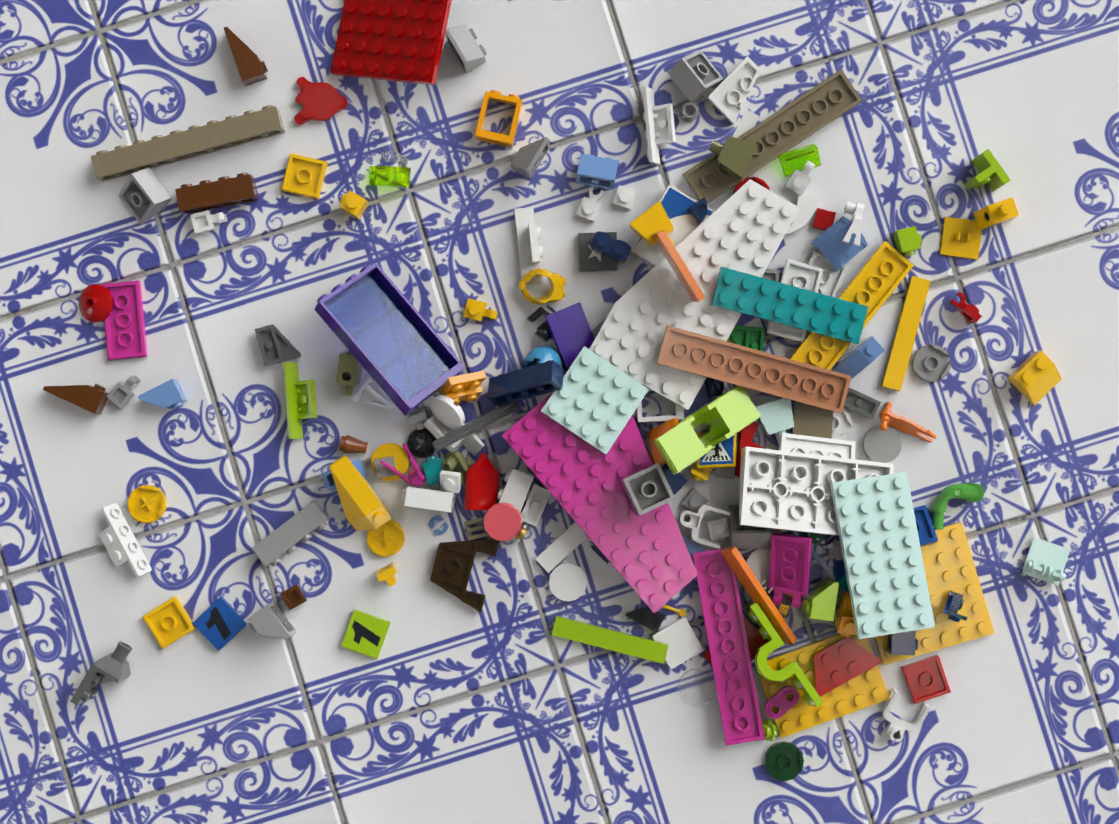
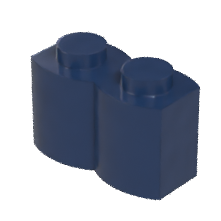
M600 231L596 232L590 246L595 253L604 256L608 255L611 260L621 264L626 262L631 251V246L622 240H614L609 234Z

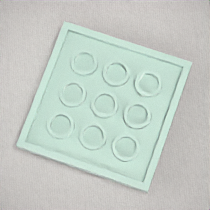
M584 346L564 375L562 389L552 393L541 412L606 455L649 389Z

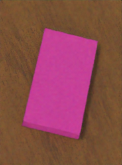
M141 281L101 284L110 291L113 298L112 311L104 320L108 360L148 357Z

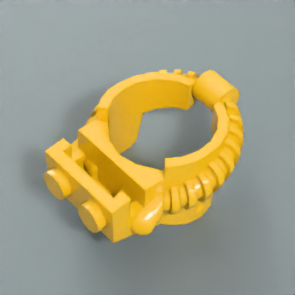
M537 268L530 270V272L528 271L524 275L522 281H519L518 289L522 290L523 297L532 304L542 305L549 303V301L556 303L565 297L564 286L566 285V278L559 276L558 273H551L546 269ZM536 275L546 276L550 283L549 291L541 297H532L526 289V282H529Z

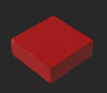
M817 208L812 228L826 231L833 225L836 212Z

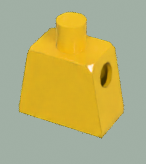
M1012 197L988 205L973 213L979 230L998 225L1019 216ZM985 213L989 215V221L986 219Z
M660 201L629 225L650 247L656 245L651 235L664 230L668 236L674 230V226Z

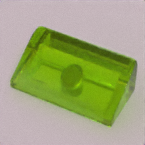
M815 144L785 152L778 157L784 176L792 175L795 169L801 172L808 160L815 164L814 167L821 165L818 147Z

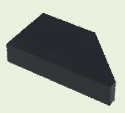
M648 606L625 614L626 617L655 632L658 631L666 616L659 611L653 613Z

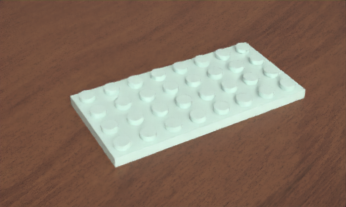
M907 472L830 483L857 639L935 627Z

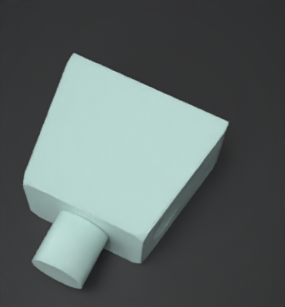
M785 398L756 406L761 415L758 421L766 435L775 433L778 444L780 434L787 433V429L794 427L791 400Z

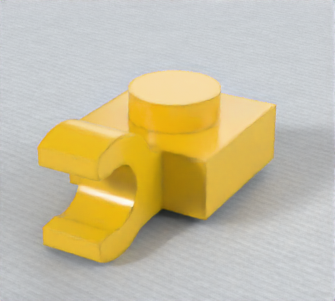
M468 298L463 317L482 322L483 317L497 320L498 312L486 309L487 303Z

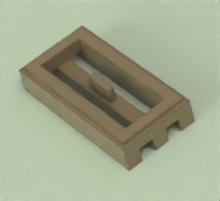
M484 517L464 522L468 540L489 536L487 532L472 535L473 531L482 530L485 527L482 525L471 528L470 524L482 522Z

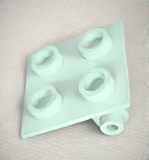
M1033 537L1022 574L1059 586L1060 580L1064 581L1066 578V574L1063 571L1071 549Z

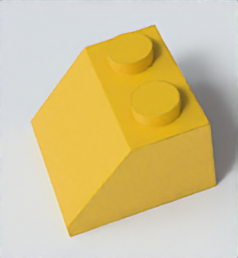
M1040 350L1033 352L1007 379L1035 406L1062 378L1056 365Z

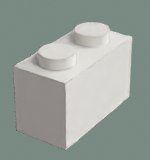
M514 468L512 471H507L504 479L507 482L505 489H500L497 497L500 500L499 503H509L521 512L535 476Z

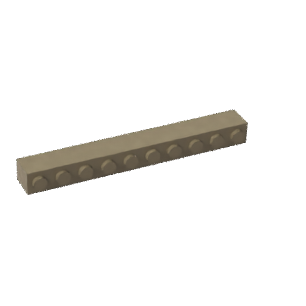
M268 105L264 106L260 111L250 110L244 112V115L227 116L223 121L213 120L207 122V125L204 126L194 125L186 131H172L170 135L164 137L157 135L152 137V140L135 141L133 145L127 147L126 145H120L112 151H98L96 155L91 156L96 178L104 182L130 175L149 167L152 169L285 133L280 111L276 106Z

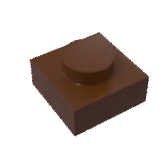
M299 584L280 593L289 610L308 601Z

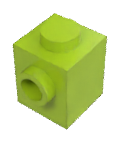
M916 226L896 230L893 233L896 249L900 254H904L905 257L915 255L916 251L921 249L922 238L917 233Z

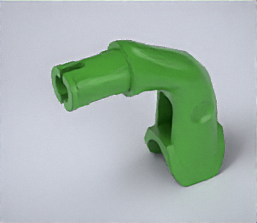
M959 483L944 488L931 507L934 529H943L944 512H946L948 500L958 498L966 499V502L981 501L984 497V487L975 483Z

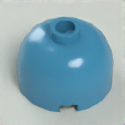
M551 346L533 348L528 352L522 363L527 368L531 365L554 360L562 367L560 356Z

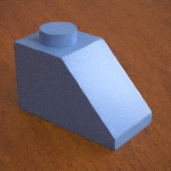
M171 379L138 396L139 400L163 408H172V410L182 407L183 402L187 401L176 379Z

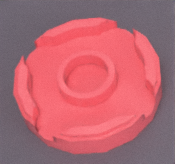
M509 503L494 504L484 516L485 530L495 540H511L518 535L522 528L523 520L521 513Z

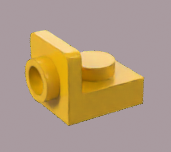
M697 463L691 466L689 472L692 473L691 478L701 482L702 480H708V476L713 468L698 469Z

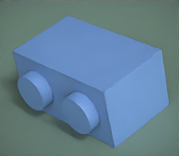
M581 154L576 183L613 190L618 160L595 157L591 154Z

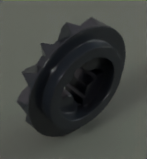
M427 428L415 429L407 439V447L415 457L427 458L435 452L432 442L437 440V438ZM428 436V438L426 439L427 441L425 443L429 448L427 449L426 447L422 446L416 449L419 445V442L417 441L416 437L424 439Z

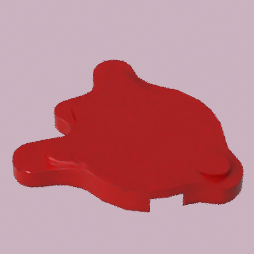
M305 77L297 79L300 93L295 98V102L303 106L302 110L294 117L298 125H303L309 120H330L336 113L348 106L347 99L340 95L332 85L323 82L312 83Z

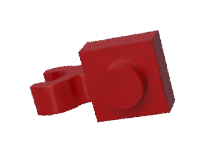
M956 293L960 298L959 303L953 299L949 303L956 307L958 312L969 322H978L982 317L979 314V309L973 304H966L963 293Z

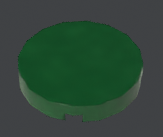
M777 742L769 747L765 754L766 769L777 780H792L803 769V755L798 747L791 742Z

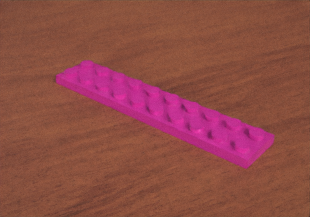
M724 548L695 552L692 555L698 574L696 578L725 744L728 746L763 740L765 738L737 578L721 554Z

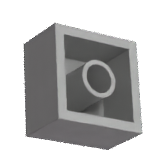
M655 463L621 479L632 507L638 516L675 499L659 463Z

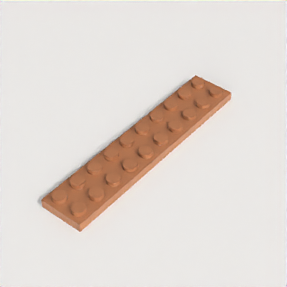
M668 325L665 328L656 362L664 366L841 414L852 377Z

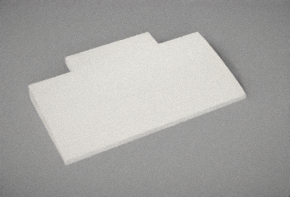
M781 433L779 437V450L744 447L741 449L739 525L839 536L830 483L893 474L894 464L855 460L856 442L796 434Z

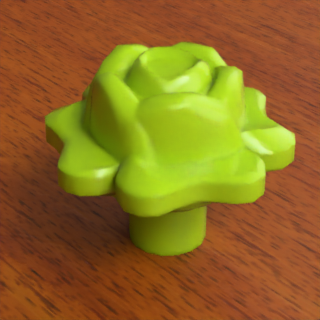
M762 719L764 740L773 742L775 740L774 737L777 736V725L772 724L770 719Z

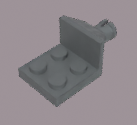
M119 641L114 652L94 662L70 702L79 705L87 702L89 699H93L98 691L96 687L106 677L116 683L128 678L131 672L126 658L133 648Z

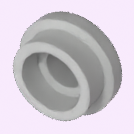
M692 102L683 104L680 109L681 118L688 122L694 121L699 115L698 106ZM686 110H692L693 114L687 115Z

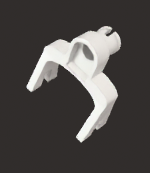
M846 202L843 213L852 215L850 220L852 224L842 242L849 243L851 234H855L853 245L860 246L862 214L865 204Z
M703 503L699 506L696 513L688 510H683L680 513L679 521L683 526L691 528V538L693 541L720 549L718 542L699 537V527L704 514L708 510L730 516L731 512L728 509ZM685 515H689L690 518L683 520Z
M892 687L889 694L890 699L886 701L882 714L889 721L886 734L891 740L900 742L903 739L905 730L912 732L919 730L931 708L927 703H923L915 722H906L890 713V708L899 693Z

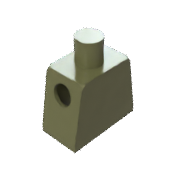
M728 136L724 144L713 140L709 151L719 155L715 163L718 167L741 181L758 144Z
M349 350L339 354L336 380L337 384H342L341 394L346 396H352L353 386H357L360 383L363 367ZM347 372L351 374V378L347 376Z

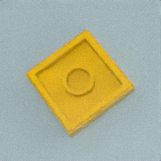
M290 153L281 190L319 200L328 162Z
M177 596L142 616L162 649L196 629Z

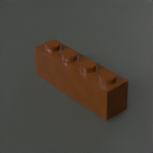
M248 173L237 174V177L234 178L229 176L220 177L218 181L213 182L211 180H203L198 185L193 186L192 184H183L181 188L175 189L179 212L184 215L259 200L255 178L251 174L248 175Z

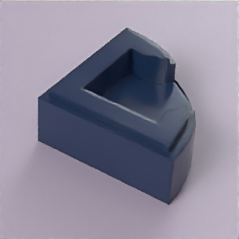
M705 197L688 208L698 225L703 222L707 215V201Z

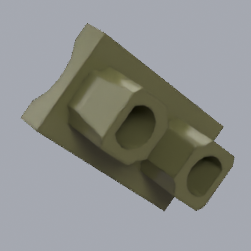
M459 450L445 453L443 455L445 460L441 463L442 468L445 471L461 473V485H463L466 480V470L470 467L469 464L472 462V458L470 456L464 457Z

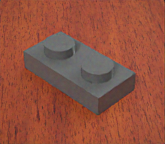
M849 388L844 407L873 420L881 402Z

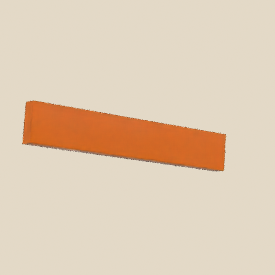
M737 547L724 548L721 554L753 602L759 605L784 644H794L797 641L796 636Z

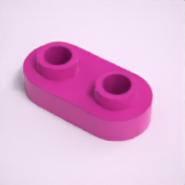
M792 686L781 688L766 701L764 711L767 716L772 719H778L798 702V691ZM787 694H793L792 699H786ZM773 706L778 707L777 712H772Z

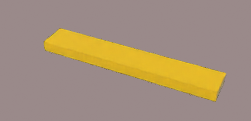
M915 276L910 278L881 387L901 391L931 282L929 280Z

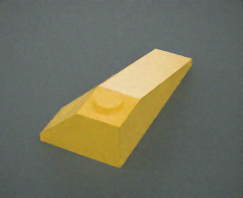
M346 455L329 465L345 517L356 531L377 529L392 519L387 506Z

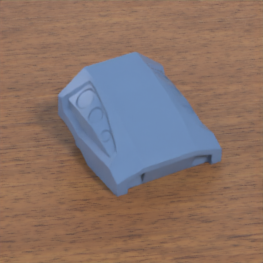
M844 216L811 242L831 263L835 272L868 246L862 233L860 246L853 245L855 234H851L849 243L842 242L852 224V221Z

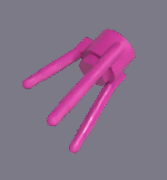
M403 443L402 446L413 465V468L407 473L408 477L383 460L381 464L402 478L409 486L413 484L415 487H419L426 482V475L418 466L407 445Z

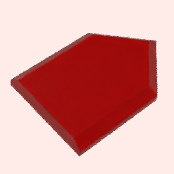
M485 452L466 470L464 510H488L491 506L498 503L499 471Z

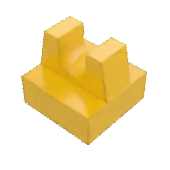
M394 562L376 572L379 582L386 580L389 587L397 583L394 575L397 573V567Z

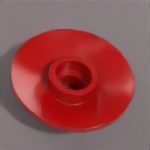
M92 284L82 291L79 298V309L86 320L101 322L112 311L113 298L105 286Z

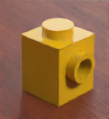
M350 190L340 200V208L359 220L369 205L366 199Z

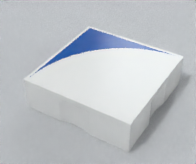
M669 185L660 202L674 226L673 232L668 236L675 243L674 247H676L699 226L688 210L689 207L698 201ZM707 207V215L703 222L715 211ZM638 237L630 251V255L651 267L656 266L664 258L657 244L650 247L640 237Z

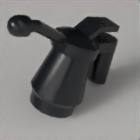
M549 305L546 306V308L549 309L551 312H556ZM539 307L527 319L533 323L540 316H547L550 313ZM545 320L537 327L535 335L547 343L548 340L552 339V335Z

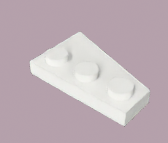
M748 56L707 97L732 125L735 124L737 116L743 108L745 100L761 71Z

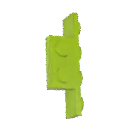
M283 362L289 439H303L302 419L317 418L315 380L299 381L298 363Z

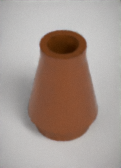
M349 435L341 436L339 451H343V453L366 454L368 442H363Z

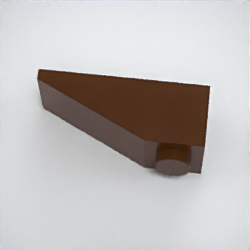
M224 27L242 82L248 86L268 79L266 75L268 68L265 61H261L228 27Z
M98 384L94 386H44L43 388L44 391L94 414L101 415L108 401L106 396L109 393L105 392V387Z

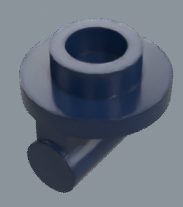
M712 378L705 379L708 398L722 395L725 388L723 381Z

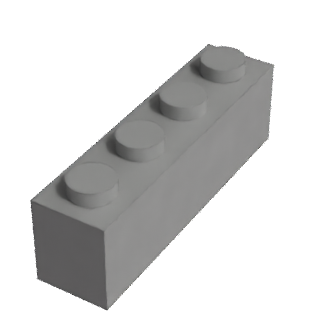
M312 501L256 544L252 550L265 567L269 565L273 567L282 560L280 558L285 553L289 555L297 549L296 544L300 541L305 543L312 537L311 533L316 529L320 531L328 525L326 521L330 518L317 501Z

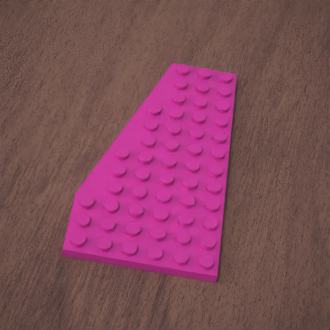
M551 393L507 430L502 437L649 609L655 613L698 574L669 503L638 516L621 483V479L653 465L633 415L605 455L541 412L552 395Z

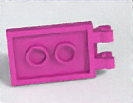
M779 533L771 535L768 588H774V604L781 605V602H784V594L793 595L792 607L800 608V605H803V596L808 595L812 538Z

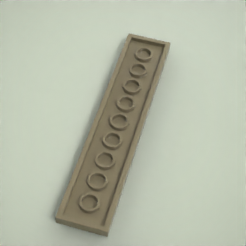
M842 69L738 137V139L758 144L742 180L751 176L863 101ZM715 153L682 175L698 200L705 197L707 204L741 182L715 164L719 156Z

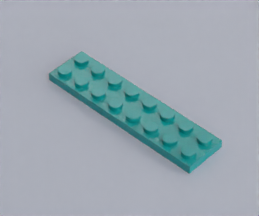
M720 267L711 305L854 344H859L868 306L725 267Z

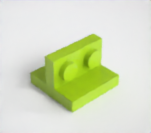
M987 149L972 160L979 174L965 183V185L970 190L973 187L978 189L987 183L992 191H995L1008 183L1010 178L990 150Z

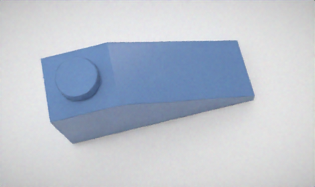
M871 336L863 341L831 371L852 376L851 379H853L885 350Z

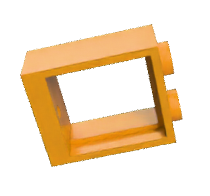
M496 90L485 91L475 132L476 140L513 148L523 100L513 94L504 96ZM489 100L516 106L509 135L482 130Z

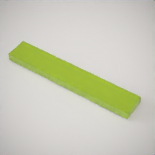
M557 615L552 635L662 664H664L668 644Z

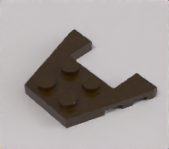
M481 539L440 542L430 581L456 596L462 602L470 605L476 611L482 612L486 595L469 591L467 586L476 551L496 556L499 540Z

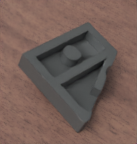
M274 324L254 329L265 367L301 357V353L282 335Z

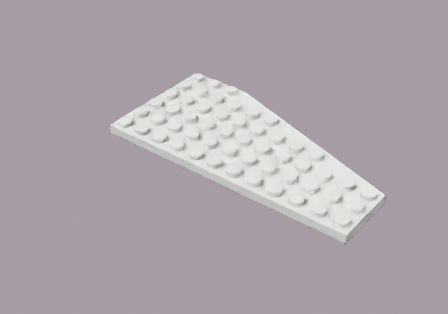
M751 179L748 180L675 247L705 295V298L699 302L692 301L664 257L614 303L589 349L643 386L689 410L706 377L656 363L666 325L727 341L742 313L711 305L720 267L762 278L800 207Z

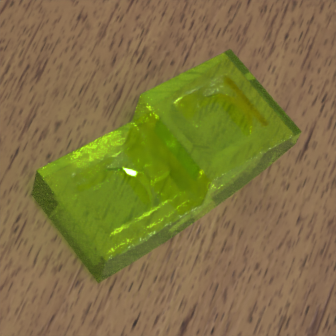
M370 166L369 185L390 186L393 188L410 187L411 168Z

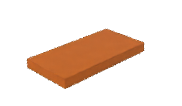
M661 230L651 235L690 299L694 302L703 300L705 295L666 232Z

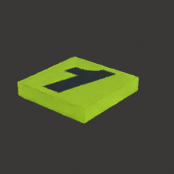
M354 609L341 646L378 659L391 622Z

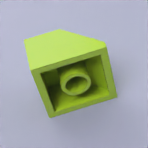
M828 579L806 596V600L803 599L802 611H804V615L812 619L834 622L839 582Z

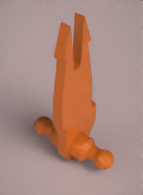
M886 402L885 408L879 413L881 431L887 430V426L920 438L923 441L932 443L933 439L931 438L936 439V435L930 430L924 429L903 416L900 417L892 413L890 410L892 404L890 402Z

